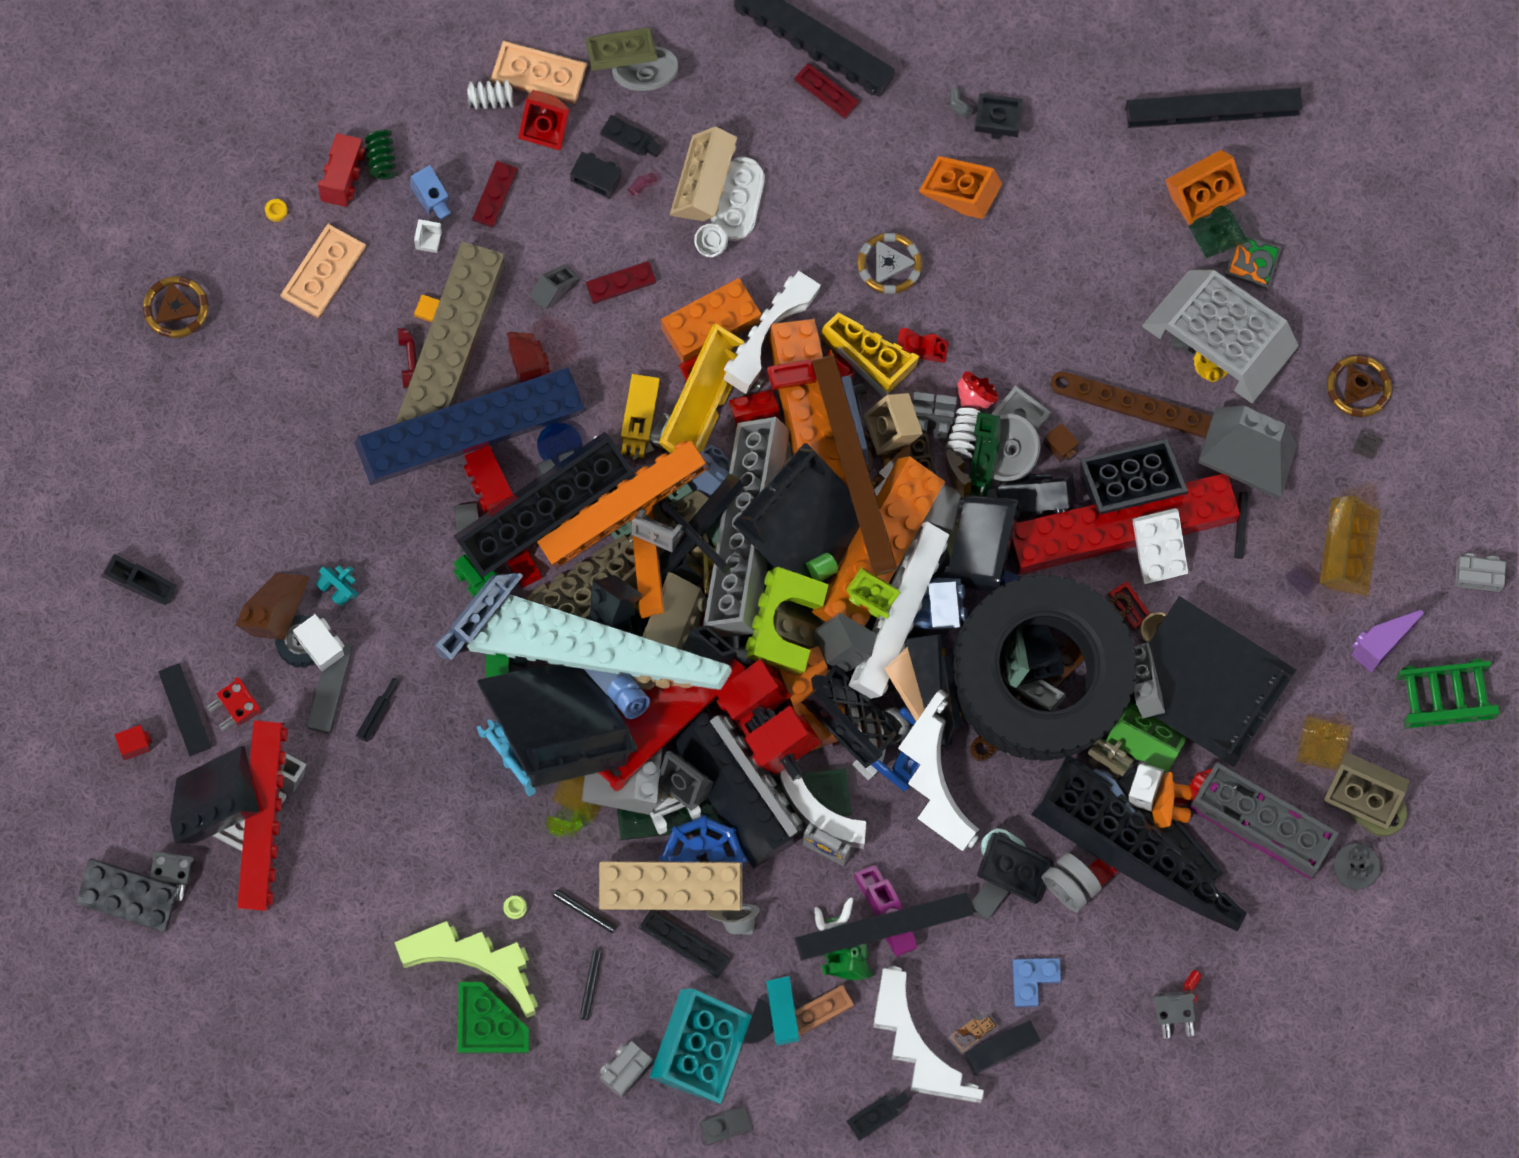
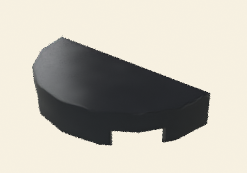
M760 998L757 1000L743 1040L745 1044L761 1042L769 1036L773 1029L771 1009Z

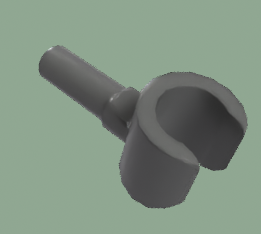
M758 377L747 394L752 388L759 392L764 385L763 380ZM741 392V393H740L738 396H736L735 398L744 397V396H746L747 394Z

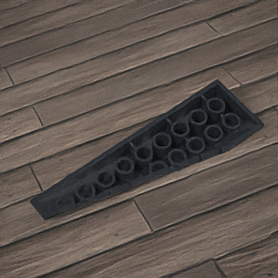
M1067 755L1031 815L1104 863L1152 891L1212 921L1238 931L1247 913L1225 892L1221 893L1218 891L1212 879L1209 877L1206 879L1197 871L1198 866L1192 860L1188 862L1181 855L1182 851L1156 826H1150L1146 822L1145 816L1139 810L1133 813L1125 805L1129 800L1122 794L1117 797L1110 790L1113 785L1108 780L1070 755Z

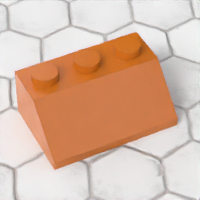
M1219 150L1165 179L1172 200L1189 225L1246 195L1234 157L1223 150Z

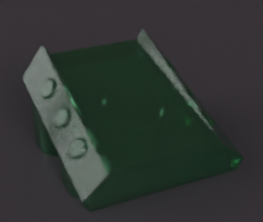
M1225 206L1214 208L1211 217H1199L1194 220L1192 225L1188 226L1206 259L1249 242L1232 210H1228Z

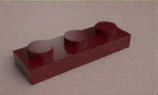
M496 160L472 220L474 222L494 228L517 173V167Z
M647 261L587 281L586 287L592 303L596 304L656 284V279L650 263Z

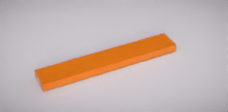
M654 505L648 508L645 513L653 520H655ZM633 536L637 588L643 594L641 600H639V610L641 617L646 618L654 614L664 613L658 546Z

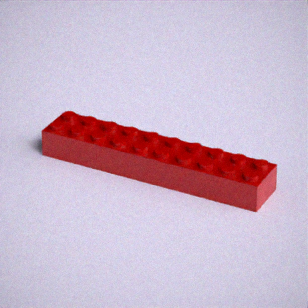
M1219 474L1186 482L1188 494L1100 515L1095 506L1091 505L1016 523L1010 547L1018 574H1026L1137 547L1132 519L1175 508L1179 511L1182 535L1236 523L1240 513L1229 477Z

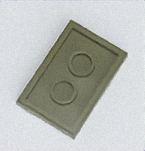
M650 28L585 38L592 71L657 61Z

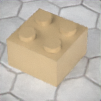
M909 393L886 395L863 414L877 455L897 454L906 445L909 446L923 434Z

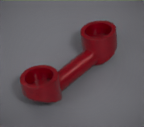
M397 328L399 346H406L408 370H402L403 388H408L417 365L415 342L406 328Z

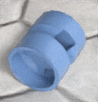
M630 675L616 678L608 687V696L628 719L640 716L649 707L650 699L641 688L639 689V685Z

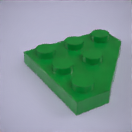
M459 982L457 1053L529 1054V1028L483 982Z

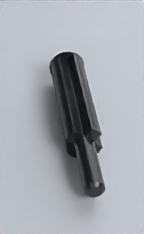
M392 678L384 694L377 697L356 734V737L360 740L368 742L391 702L388 699L398 683L396 678Z

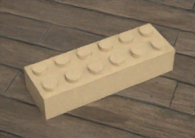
M599 862V909H742L743 862Z

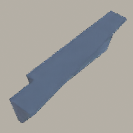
M515 572L492 575L450 627L451 629L434 644L439 657L452 660L465 643H470L523 575Z

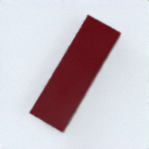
M807 63L794 78L795 82L844 119L859 105L857 99L810 63Z

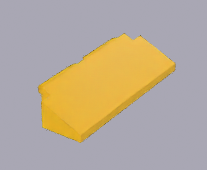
M718 324L712 325L660 438L659 444L670 454L675 451L674 447L684 440L686 442L691 440L699 452L704 450L719 416L716 408L718 405L725 403L733 386L724 380L726 374L724 368L730 359L735 360L738 356L732 352L733 347L743 345L744 341Z

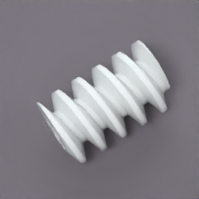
M505 80L503 87H501L499 81H496L494 87H492L490 81H487L486 87H483L482 82L479 81L477 88L474 87L472 82H469V110L472 103L476 110L479 109L480 103H482L484 109L488 108L489 103H491L493 109H496L498 102H500L502 108H505L507 102L513 108L512 86H510L508 80Z
M960 408L957 410V417L954 418L955 425L951 428L952 433L949 435V442L946 444L947 450L950 448L962 458L972 459L973 455L968 451L975 450V446L970 444V442L976 443L977 441L973 434L977 415L980 411L972 408Z

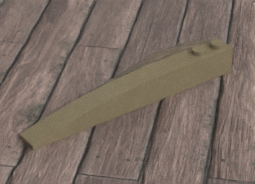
M696 490L674 505L677 507V512L689 523L709 498ZM660 512L655 516L656 521L674 529L676 528L677 524L671 518L666 517L664 513ZM632 534L627 537L623 535L593 553L591 559L575 564L573 570L565 575L563 573L554 577L555 581L547 586L545 584L539 586L525 599L589 620L593 581L616 575L638 590ZM658 546V553L660 557L666 549H663Z

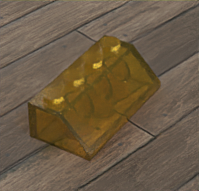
M1354 495L1335 497L1331 500L1320 584L1335 591L1369 596L1380 510Z

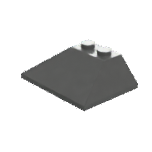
M1249 407L1215 408L1198 463L1280 499L1297 443L1286 424Z

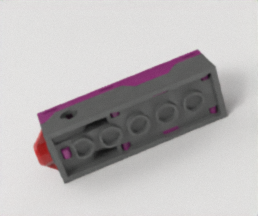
M1216 762L1212 769L1197 772L1189 785L1193 799L1190 807L1191 811L1310 880L1317 872L1339 834L1337 831Z

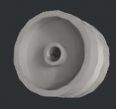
M1065 853L1057 860L1058 868L1050 867L1042 875V879L1047 888L1068 909L1078 913L1086 905V897L1093 898L1101 890V885L1094 874L1079 859L1070 853Z

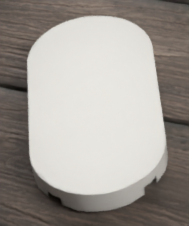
M738 157L730 161V171L724 182L725 189L718 203L719 210L715 217H713V220L711 218V224L722 227L730 241L743 239L753 231L763 191L764 172L755 160L747 157Z

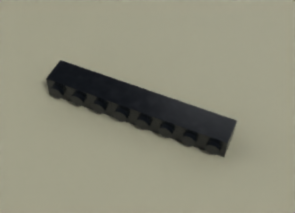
M734 0L735 10L740 15L751 17L758 26L762 28L765 26L772 30L773 35L777 38H785L795 49L806 51L811 59L815 61L820 60L827 64L826 66L834 73L839 72L843 74L848 82L859 84L869 95L873 96L875 94L880 97L894 78L895 68L784 0Z

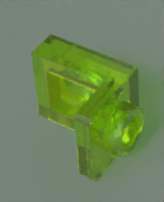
M574 810L571 822L548 816L546 830H550L549 833L556 837H563V835L573 837L575 831H580L583 819L579 818L580 812L578 810Z

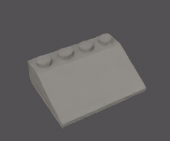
M662 748L640 767L619 791L613 790L610 787V783L599 773L585 775L582 801L650 815L657 803ZM617 768L609 770L615 776L622 774Z

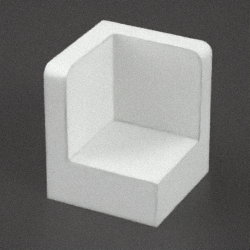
M418 220L414 238L415 249L438 253L442 234L441 224Z

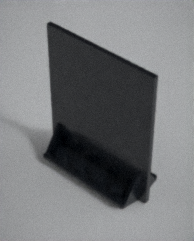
M807 443L797 450L754 499H750L751 503L733 522V525L774 568L780 567L812 578L805 563L823 553H829L835 559L838 566L860 527L848 486ZM832 576L821 582L828 584Z
M1180 596L1149 641L1165 713L1154 716L1229 765L1235 767L1262 724L1267 720L1277 701H1281L1279 698L1297 670ZM1133 690L1132 696H1130V701L1136 704Z
M546 664L477 680L478 686L526 775L530 777L532 787L624 767L627 764L630 753L637 751V745L630 734V730L625 726L611 699L583 668L569 667L563 664Z

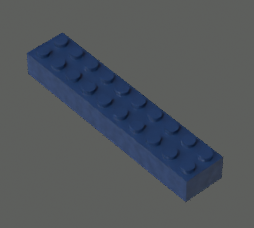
M569 367L359 436L354 444L369 483L373 485L579 416L585 408Z

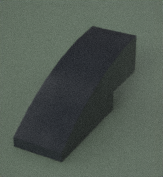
M116 554L111 556L101 575L103 578L165 606L177 586L141 565L133 564Z
M1029 1020L966 1052L965 1055L976 1075L1039 1045L1041 1040L1032 1021Z

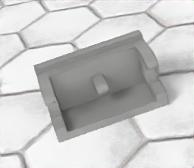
M642 508L632 520V535L673 552L684 536L683 525L678 524L675 529L649 518L645 514L647 510Z

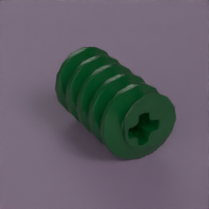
M377 130L365 137L366 151L368 152L367 159L369 160L368 167L370 168L369 174L374 179L389 180L398 175V172L392 171L397 168V165L392 163L396 160V157L392 155L394 147L390 146L393 144V139L389 138L392 136L390 130Z

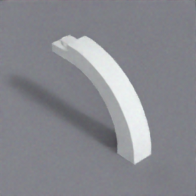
M785 769L779 773L785 795L789 799L792 808L807 825H814V831L819 829L841 841L842 845L846 846L848 843L853 848L864 849L866 821L853 820L833 813L812 796L802 778L792 781Z

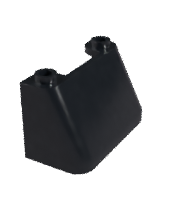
M966 494L965 498H961L959 503V511L962 513L951 562L946 564L944 577L961 579V584L965 588L991 593L1004 585L1003 575L1006 573L1005 567L1014 527H1016L1017 523L1015 518L1020 516L1021 505L1019 500Z

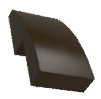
M927 433L924 436L918 437L909 445V456L937 475Z
M949 448L946 450L947 473L954 488L962 498H965L966 494L971 495L972 481L969 475L964 472L962 457L955 454Z

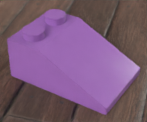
M1419 610L1374 626L1369 632L1364 630L1352 647L1355 649L1351 655L1373 673L1417 625L1424 612Z

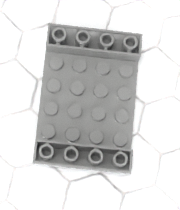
M1189 270L1142 325L1143 328L1159 339L1169 331L1239 380L1234 391L1252 404L1298 348L1297 341L1287 320L1215 270Z

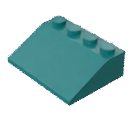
M681 989L649 1078L672 1088L721 1104L752 1015L695 989Z

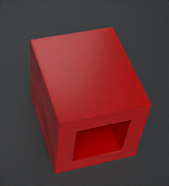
M141 725L114 734L124 761L150 752L149 744L152 743L149 731H144Z

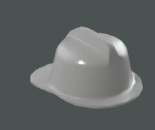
M742 903L741 910H706V914L710 918L723 923L728 933L746 935L754 933L755 917L760 912L759 907L756 905Z

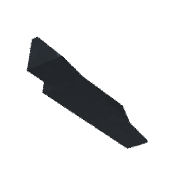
M941 634L907 639L906 644L924 709H926L938 691L943 690L948 694L945 700L948 702L947 706L941 714L938 712L936 714L946 720L941 747L952 745L951 737L961 727L951 656L942 657Z

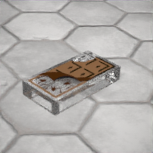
M984 1008L949 1034L947 1038L962 1056L996 1031L999 1026Z

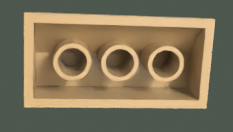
M716 126L692 136L670 215L699 221L715 217L719 210L720 196L725 189V178L730 171L731 157L736 150V136Z

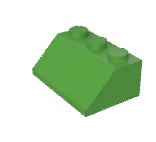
M1130 701L1126 710H1124V714L1113 726L1106 741L1113 745L1118 740L1121 741L1122 745L1119 749L1131 754L1136 760L1164 769V773H1167L1187 737L1155 716L1142 718L1137 705Z

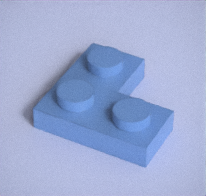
M1060 958L1012 960L1014 1007H1038L1037 984L1061 982Z

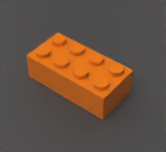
M737 278L662 318L661 329L683 363L700 353L713 324H718L730 333L738 336L755 325L760 324L761 313L740 278Z
M819 646L809 649L811 651L806 669L801 674L796 675L774 667L792 696L786 700L788 706H791L798 716L803 714L822 742L814 749L838 742L824 725L801 703L813 690L811 678L814 675L825 676L829 671ZM837 705V707L846 716L843 706Z

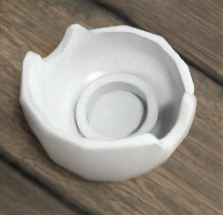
M709 223L698 229L695 234L694 244L700 254L706 257H716L727 248L728 237L722 227Z

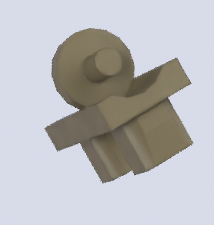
M1099 739L1088 752L1090 755L1088 762L1095 767H1099L1102 763L1109 767L1107 772L1113 776L1114 780L1120 776L1123 777L1134 760L1128 757L1127 753L1119 749L1122 745V742L1119 740L1113 745L1108 741Z

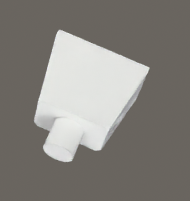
M1145 763L1139 764L1129 794L1131 806L1152 811L1165 771L1164 769Z

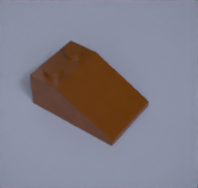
M275 573L244 604L236 626L254 637L285 640L309 577L305 575Z

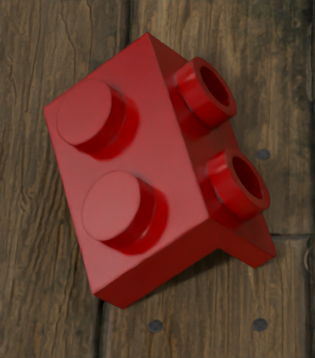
M772 390L729 400L736 429L737 423L772 417H777L780 420L779 407Z

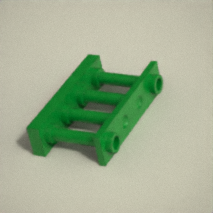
M1473 659L1469 663L1417 669L1415 666L1403 667L1396 678L1397 680H1406L1411 712L1404 719L1405 729L1496 719L1500 714L1498 705L1491 706V703H1488L1483 671L1489 669L1491 661ZM1473 672L1479 704L1477 707L1468 708V705H1465L1460 674ZM1451 675L1456 702L1454 710L1443 708L1438 676ZM1428 677L1434 709L1432 712L1423 713V710H1420L1415 678Z

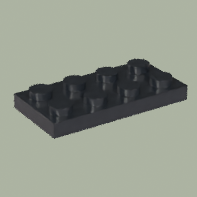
M90 858L76 904L165 932L168 928L180 886Z

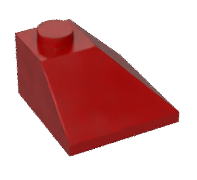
M532 90L526 98L518 139L561 150L570 109L554 95Z

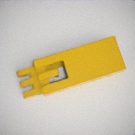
M636 374L631 376L621 432V441L623 442L622 455L626 456L627 447H630V456L635 457L636 449H640L639 458H644L645 446L650 441L660 378ZM634 417L637 420H640V418L644 419L643 433H639L640 423H635L632 431Z

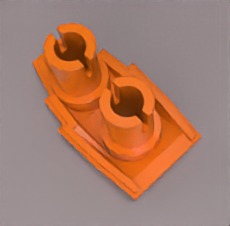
M1172 772L1163 774L1152 810L1154 823L1158 829L1170 827L1172 820L1187 823L1191 816L1189 808L1174 806V797L1190 800L1192 794L1189 785L1174 783Z

